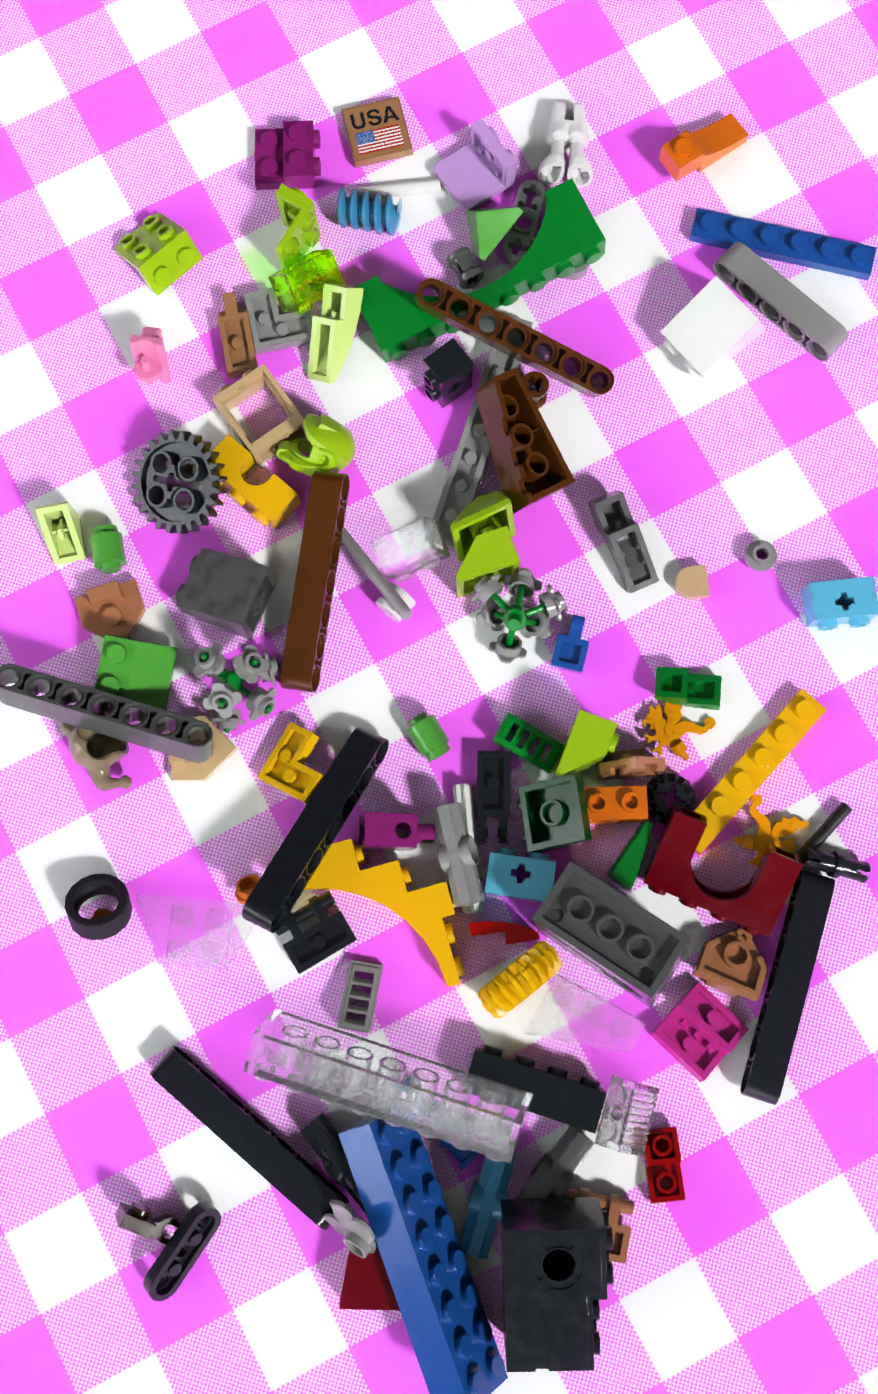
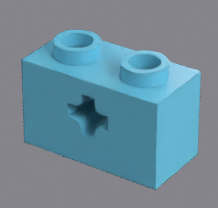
M874 576L809 582L802 590L807 627H818L819 631H827L838 628L839 624H849L850 628H859L870 625V621L878 616Z
M497 848V853L490 852L484 894L537 902L545 900L553 888L556 862L549 861L550 855L530 852L529 858L516 856L517 850L508 848ZM519 866H523L524 872L530 874L529 878H525L521 884L517 883L515 876H511V871H516Z

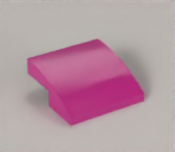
M698 981L669 1011L650 1035L699 1082L706 1080L722 1058L730 1054L749 1028Z

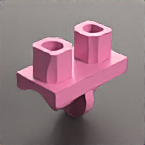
M143 327L141 335H131L130 346L135 362V377L147 384H152L157 379L163 383H169L171 374L162 331L160 328Z

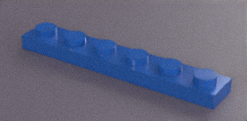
M697 208L689 239L691 242L728 249L734 242H741L759 257L868 280L871 275L877 248Z

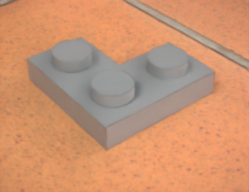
M273 287L243 293L257 354L310 343L312 329L310 309L280 315Z

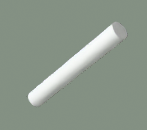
M440 179L355 187L350 188V191L352 192L353 189H357L358 199L362 198L365 191H369V198L372 199L375 198L376 193H380L381 197H388V195L400 196L441 191Z

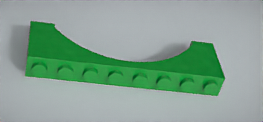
M572 178L544 192L546 210L540 230L529 250L514 268L488 286L465 294L494 309L502 305L509 306L515 303L520 296L530 291L537 292L543 289L548 282L556 278H565L572 274L576 268L584 264H593L605 254L606 239ZM378 275L355 286L364 288L360 313L385 363L392 360L399 361L405 358L410 351L418 347H427L434 343L436 338L446 333L452 334L459 331L420 310L415 303V294L396 289L381 282ZM422 295L426 302L434 303L438 301V296ZM451 304L450 310L455 317L461 318L466 316V309L462 304Z

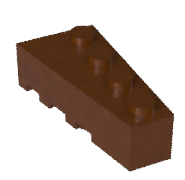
M517 367L491 378L475 391L502 491L505 496L509 497L512 503L513 514L557 493L575 482Z

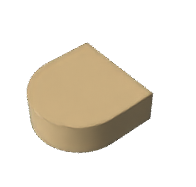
M706 565L685 567L678 573L675 579V589L682 598L688 600L709 598L710 589Z

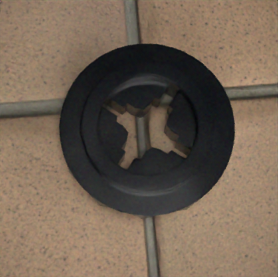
M662 773L652 778L646 785L648 814L652 819L666 825L675 803L671 804L666 812V800L656 795V793L667 794L672 786H674V797L683 802L676 804L690 810L695 808L696 792L690 785V781L678 773Z

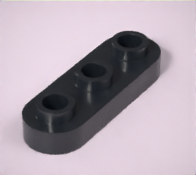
M200 1202L189 1210L147 1272L143 1281V1287L152 1300H166L177 1291L221 1224V1214L212 1203Z

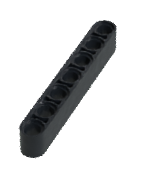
M361 727L354 729L247 898L242 909V918L271 933H275L280 929L384 760L389 747L388 739Z
M801 869L794 883L740 1087L741 1095L772 1105H776L779 1101L835 888V879Z
M173 1045L151 1070L150 1075L159 1085L317 1226L324 1230L330 1227V1224L323 1216L326 1213L334 1214L329 1204L331 1200L336 1199L346 1204L349 1203L347 1197L181 1049Z

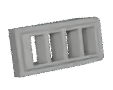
M350 959L337 1028L371 1033L383 965ZM355 971L374 974V979L372 981L356 978ZM353 984L372 987L371 994L352 991ZM350 998L369 1001L368 1008L350 1005ZM348 1012L364 1014L366 1019L365 1021L349 1019L347 1015Z

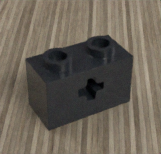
M454 338L423 359V390L432 402L437 400L442 408L472 388L473 361Z

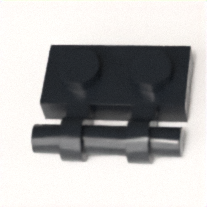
M330 891L320 897L315 895L308 899L309 903L295 912L290 911L284 923L276 932L280 936L290 930L294 937L283 944V947L298 974H302L358 940L342 911L330 917L328 916L325 909L336 903ZM316 915L320 923L303 932L299 924Z

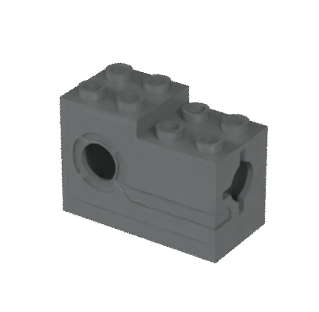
M572 861L569 862L532 918L539 933L592 967L594 971L651 1009L687 954L690 943L688 936Z

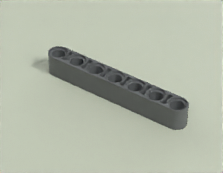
M8 663L0 666V701L7 706L191 762H205L213 754V731L209 724L203 721L19 665ZM39 693H46L45 695H42V696H36V695H38ZM72 702H78L76 705H67ZM104 711L110 712L106 715H99V713ZM133 721H141V723L136 725L129 724ZM166 730L173 731V732L170 733V734H162V733H161V732L166 731ZM194 740L205 741L201 744L192 743Z

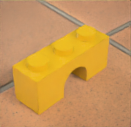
M229 434L212 450L220 453L215 462L225 464V467L219 471V475L226 476L227 480L220 482V486L223 484L230 490L228 495L240 507L246 504L252 509L251 515L262 526L265 527L269 524L277 530L301 504L298 493L276 474H273L267 482L261 485H250L245 482L248 472L256 464L252 454Z

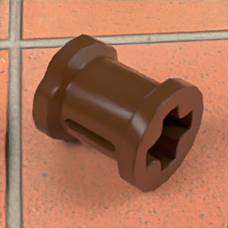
M529 372L523 377V380L528 390H532L530 394L539 409L546 403L549 381L541 372Z

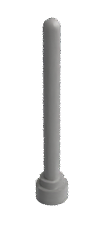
M343 527L341 544L397 614L404 620L409 619L412 616L409 606L346 528Z

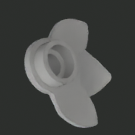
M336 1199L331 1200L329 1204L334 1214L326 1213L323 1217L338 1233L345 1236L343 1239L345 1246L361 1258H366L369 1253H374L377 1245L374 1242L375 1235L371 1227L362 1218H356L354 1210L348 1204Z

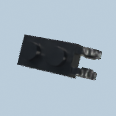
M477 751L479 843H486L488 838L487 817H499V843H507V817H510V751Z

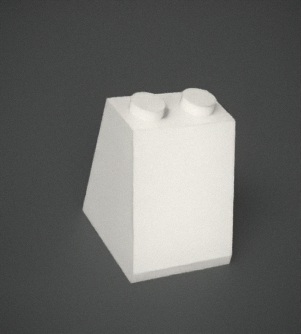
M715 276L660 332L666 337L662 343L675 356L680 352L687 359L683 365L695 378L701 374L704 378L708 379L766 329L759 319Z

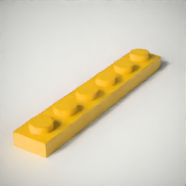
M800 689L695 808V812L707 818V826L695 850L698 855L708 847L827 710L804 689Z

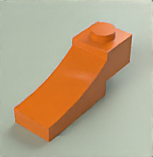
M730 113L713 124L689 133L686 130L662 145L659 161L677 182L694 170H697L698 173L743 145L747 142L749 134L733 114Z

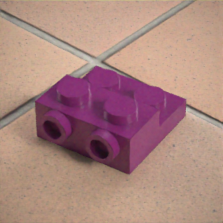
M313 120L283 121V128L255 129L256 190H276L281 184L291 189L293 187L298 189L316 188V176H321L320 157H316V149H321L320 129H314Z

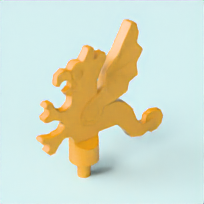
M664 702L663 714L666 716L667 721L662 716L661 706L657 705L654 709L651 705L648 707L649 713L646 715V719H643L641 724L643 728L646 727V723L650 724L649 729H654L655 731L654 736L644 735V738L647 739V744L651 741L659 742V745L651 750L652 753L657 752V756H661L663 754V746L666 745L676 757L680 755L686 761L690 757L685 752L687 746L680 737L687 732L698 735L707 733L709 729L715 726L714 718H706L703 722V727L687 720L678 723L682 717L680 711L683 706Z
M759 794L752 795L750 798L749 815L758 824L757 835L743 834L742 837L735 836L733 842L741 844V848L752 849L757 852V856L749 862L751 865L755 864L757 868L768 843L794 853V850L799 848V845L794 844L797 838L791 837L784 841L777 839L781 836L788 837L795 831L809 826V823L805 820H799L796 816L789 819L782 817L779 822H774L771 828L769 819L757 810V806H760L762 803V797Z

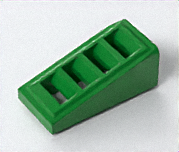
M509 712L492 744L505 751H510L511 754L550 774L565 746ZM512 726H514L518 730L512 741L509 742L506 740V737ZM525 732L529 734V737L521 749L517 747V744ZM538 739L541 743L532 756L528 751L534 740ZM549 745L553 748L544 763L539 758L545 747Z
M644 821L640 824L606 874L610 880L626 891H630L634 886L652 832L653 824L649 821Z

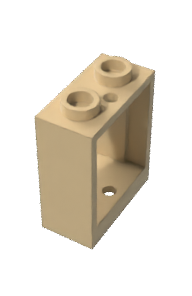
M264 364L258 368L253 367L247 370L241 379L232 385L223 386L212 397L218 412L244 448L252 454L254 462L258 467L276 455L280 441H292L295 438L301 439L305 436L303 416ZM266 386L289 418L252 442L229 410Z

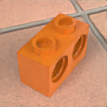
M647 786L584 787L589 824L643 823L648 820Z

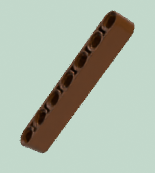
M425 279L416 290L415 303L423 312L589 397H599L609 392L614 385V375L606 366L438 279ZM427 288L435 290L438 294V301L434 303L426 302L422 297V291ZM451 304H462L466 309V316L461 318L455 317L450 310ZM487 317L494 323L492 332H484L480 328V318ZM514 331L520 335L522 340L521 346L514 347L509 344L507 340L508 332ZM537 346L547 348L549 352V359L547 361H541L536 357L535 349ZM565 360H571L575 363L577 369L575 375L571 376L565 373L563 369ZM593 374H598L602 377L604 385L601 390L595 389L592 386L591 377Z
M315 470L311 478L280 675V684L283 689L315 693L319 685L350 488L348 474Z

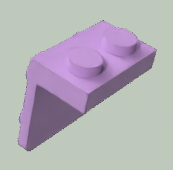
M480 118L471 124V142L434 165V174L440 179L442 185L461 210L467 213L468 210L476 209L515 184L517 161L512 151L506 150L502 146L495 129L491 126L488 127Z

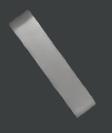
M734 242L713 264V270L720 280L816 359L827 361L848 339V332L839 321L743 243Z

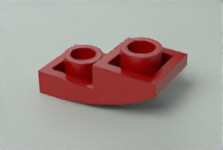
M676 1126L642 1130L650 1204L685 1201L680 1166L682 1161Z

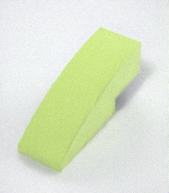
M324 283L321 315H313L307 378L328 384L335 383L349 353L356 332L364 288L345 284Z

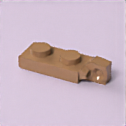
M235 292L222 294L225 311L218 312L219 317H217L229 379L242 377L247 370L259 367L246 307H238Z

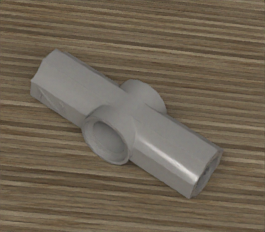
M457 802L438 806L432 810L440 842L437 846V855L442 870L448 876L455 907H462L484 901V893L476 866L479 864V853L474 839L469 836L462 804Z

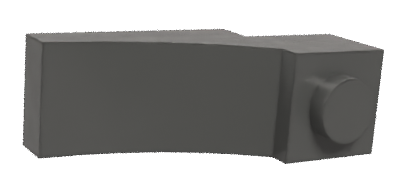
M615 490L588 502L597 530L601 533L613 557L626 591L631 594L658 582L659 578L638 522H635L632 518L624 493Z

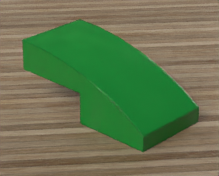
M657 667L654 699L681 706L720 710L722 676L689 674V668Z

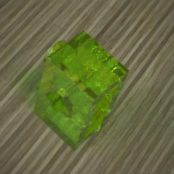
M331 249L314 250L268 277L282 311H296L297 315L312 310L314 302L323 300L324 283L345 284Z

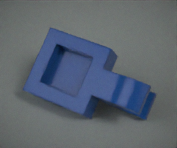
M573 614L568 636L558 634L550 667L582 674L590 642L580 639L586 617Z

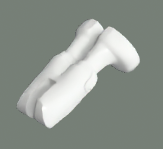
M555 101L550 118L549 131L545 135L551 150L550 154L538 166V180L545 185H555L562 180L565 172L564 147L568 144L570 146V159L567 179L572 178L577 187L588 186L593 181L594 171L590 162L585 158L583 151L590 140L589 134H587L584 104L574 103L571 120H565L566 102Z

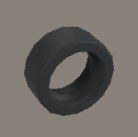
M92 874L81 878L71 886L65 897L64 908L72 930L80 937L86 939L104 940L117 935L126 927L131 918L132 904L128 890L120 879L109 874ZM108 894L116 897L118 900L116 909L100 919H87L79 914L81 905L96 895Z

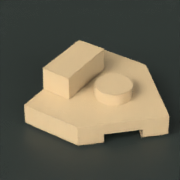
M187 716L209 724L213 731L214 750L210 759L201 763L169 755L171 780L206 781L238 748L212 722H209L206 716ZM194 740L192 743L201 744L205 741Z

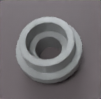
M756 540L746 548L744 559L752 570L764 572L775 564L777 552L775 547L768 541ZM761 550L765 552L766 559H759L756 551Z

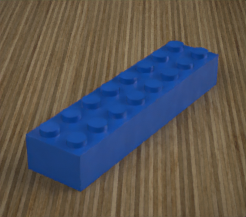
M409 1103L377 1113L338 1133L371 1229L375 1235L380 1255L429 1394H491L508 1379L505 1363L500 1356L492 1334L491 1325L487 1320L480 1301L478 1289L474 1284L467 1265L466 1256L459 1243L453 1220L449 1215L442 1196L441 1187L437 1182L430 1162L428 1151L425 1149L417 1127L416 1118L412 1113Z

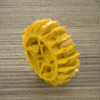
M546 941L537 942L479 990L478 998L482 1002L481 1005L494 1018L505 1016L561 969L563 962L558 957L559 954Z

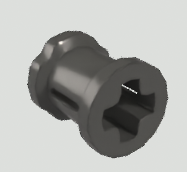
M461 247L448 256L446 265L455 271L460 279L459 285L462 289L472 288L483 279L485 273L472 260L471 251L468 247Z

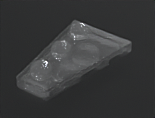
M556 973L535 1010L524 1035L554 1038L557 1041L587 1044L590 1047L630 1054L646 1022Z

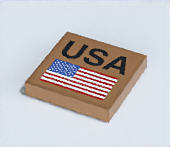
M399 96L341 109L355 168L413 155V148Z

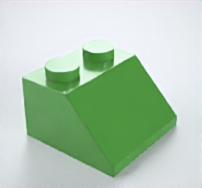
M105 635L95 689L166 710L178 648L117 635Z

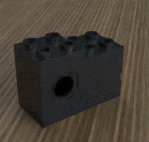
M598 1197L500 1199L506 1371L536 1372V1369H548V1371H594V1355H600V1335L596 1325V1320H600L599 1300H607V1285H613L614 1283L613 1264L609 1260V1250L613 1249L612 1227L609 1226L607 1210H601Z

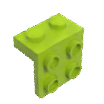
M281 184L275 195L283 225L289 228L278 243L276 252L283 275L290 278L294 271L298 272L303 266L305 254L310 247L313 248L318 243L321 231L314 201L308 198L302 190L296 187L291 189Z
M162 213L152 214L145 218L139 228L123 236L115 247L116 253L137 269L148 287L157 296L203 259L187 231Z

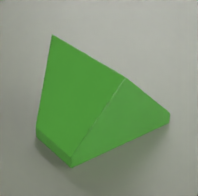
M513 206L468 210L466 215L474 256L478 260L485 261L524 211L519 207Z

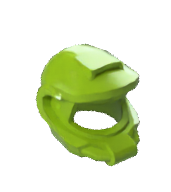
M308 413L303 420V428L307 438L280 441L276 452L277 457L288 463L289 467L312 477L315 470L338 473L351 463L355 454V440L349 429L324 413L321 416ZM301 452L310 453V455L305 456Z

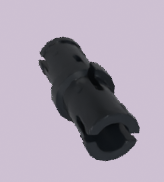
M805 846L801 852L813 858L801 857L804 868L826 872V875L832 878L841 876L860 883H865L869 876L857 872V870L870 873L871 867L868 862L846 858L840 852L833 851L832 853H827L809 846Z

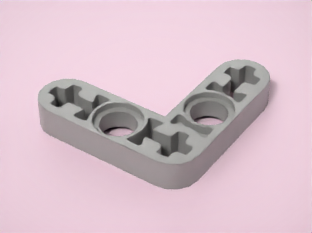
M527 180L520 185L514 207H519L524 211L519 218H529L532 221V225L529 228L522 229L514 223L506 233L503 243V257L512 266H515L524 257L535 240L544 205L545 192L544 186L536 180ZM530 192H534L536 194L532 200L531 208L526 207L527 196H529ZM515 245L521 246L518 254L512 253ZM584 264L578 267L565 278L570 280L583 278L588 271L589 265Z

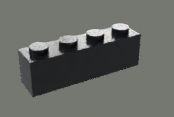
M487 1044L483 1045L482 1050L474 1049L463 1085L464 1091L594 1134L596 1133L607 1095L605 1090L599 1088L601 1082L581 1076L579 1082L567 1078L568 1071L550 1065L547 1071L534 1067L535 1060L516 1055L515 1060L502 1056V1049Z

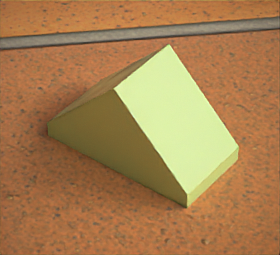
M68 501L35 507L54 565L86 559L80 516Z

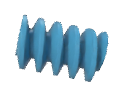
M345 187L340 188L336 216L341 227L346 228L351 222L354 230H358L363 225V229L366 232H370L374 226L377 234H382L386 228L387 234L394 236L401 220L402 198L399 199L397 205H394L392 195H388L386 202L382 203L380 193H376L374 200L370 201L369 191H365L362 198L358 199L357 189H353L350 197H347Z

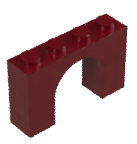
M675 803L644 872L643 883L647 884L648 889L659 895H666L668 893L678 897V901L689 908L696 909L699 906L710 911L709 914L719 921L728 922V920L740 924L744 931L752 935L759 936L761 933L769 937L803 867L801 857L768 843L754 875L745 885L729 891L709 888L699 881L691 867L692 857L707 826V818L700 813Z

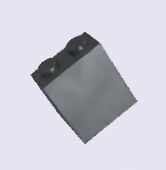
M202 547L199 556L195 555L190 562V575L186 584L182 583L176 593V606L184 614L252 640L276 586L269 567Z

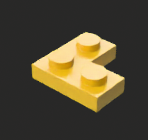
M289 722L257 778L307 805L324 778V775L304 765L320 737L309 730Z

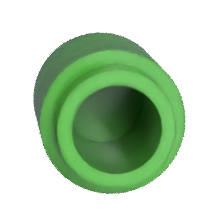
M112 524L94 527L92 529L93 535L90 537L94 567L102 570V573L105 574L121 571V567L127 563L122 533L118 532V527Z
M423 712L409 721L411 727L406 732L422 757L425 756L429 763L451 750L448 745L450 740L434 714L427 716Z

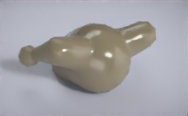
M61 722L60 728L69 740V751L73 760L81 767L87 769L97 789L109 791L120 787L123 789L131 787L132 779L128 775H123L120 778L110 776V767L129 752L128 742Z

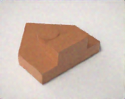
M136 579L119 583L117 580L87 589V594L74 598L82 627L102 638L105 635L130 638L138 621H141L146 612Z
M645 749L614 751L611 754V761L597 765V779L610 780L660 775L666 770L665 758L646 757Z
M740 927L732 932L705 941L702 944L692 975L704 979L705 985L733 997L741 995L755 1002L759 999L768 967L752 940V934Z

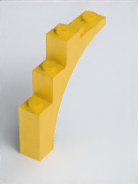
M352 839L331 844L303 891L339 890L364 896L388 907L405 919L424 939L440 966L447 987L461 984L459 977L465 975L460 955L453 957L450 944L456 942L451 923L444 924L443 918L455 915L451 888H448L446 881L408 892L407 886L413 885L408 866L401 867L399 860L361 870L360 865L366 864L361 845L355 846Z

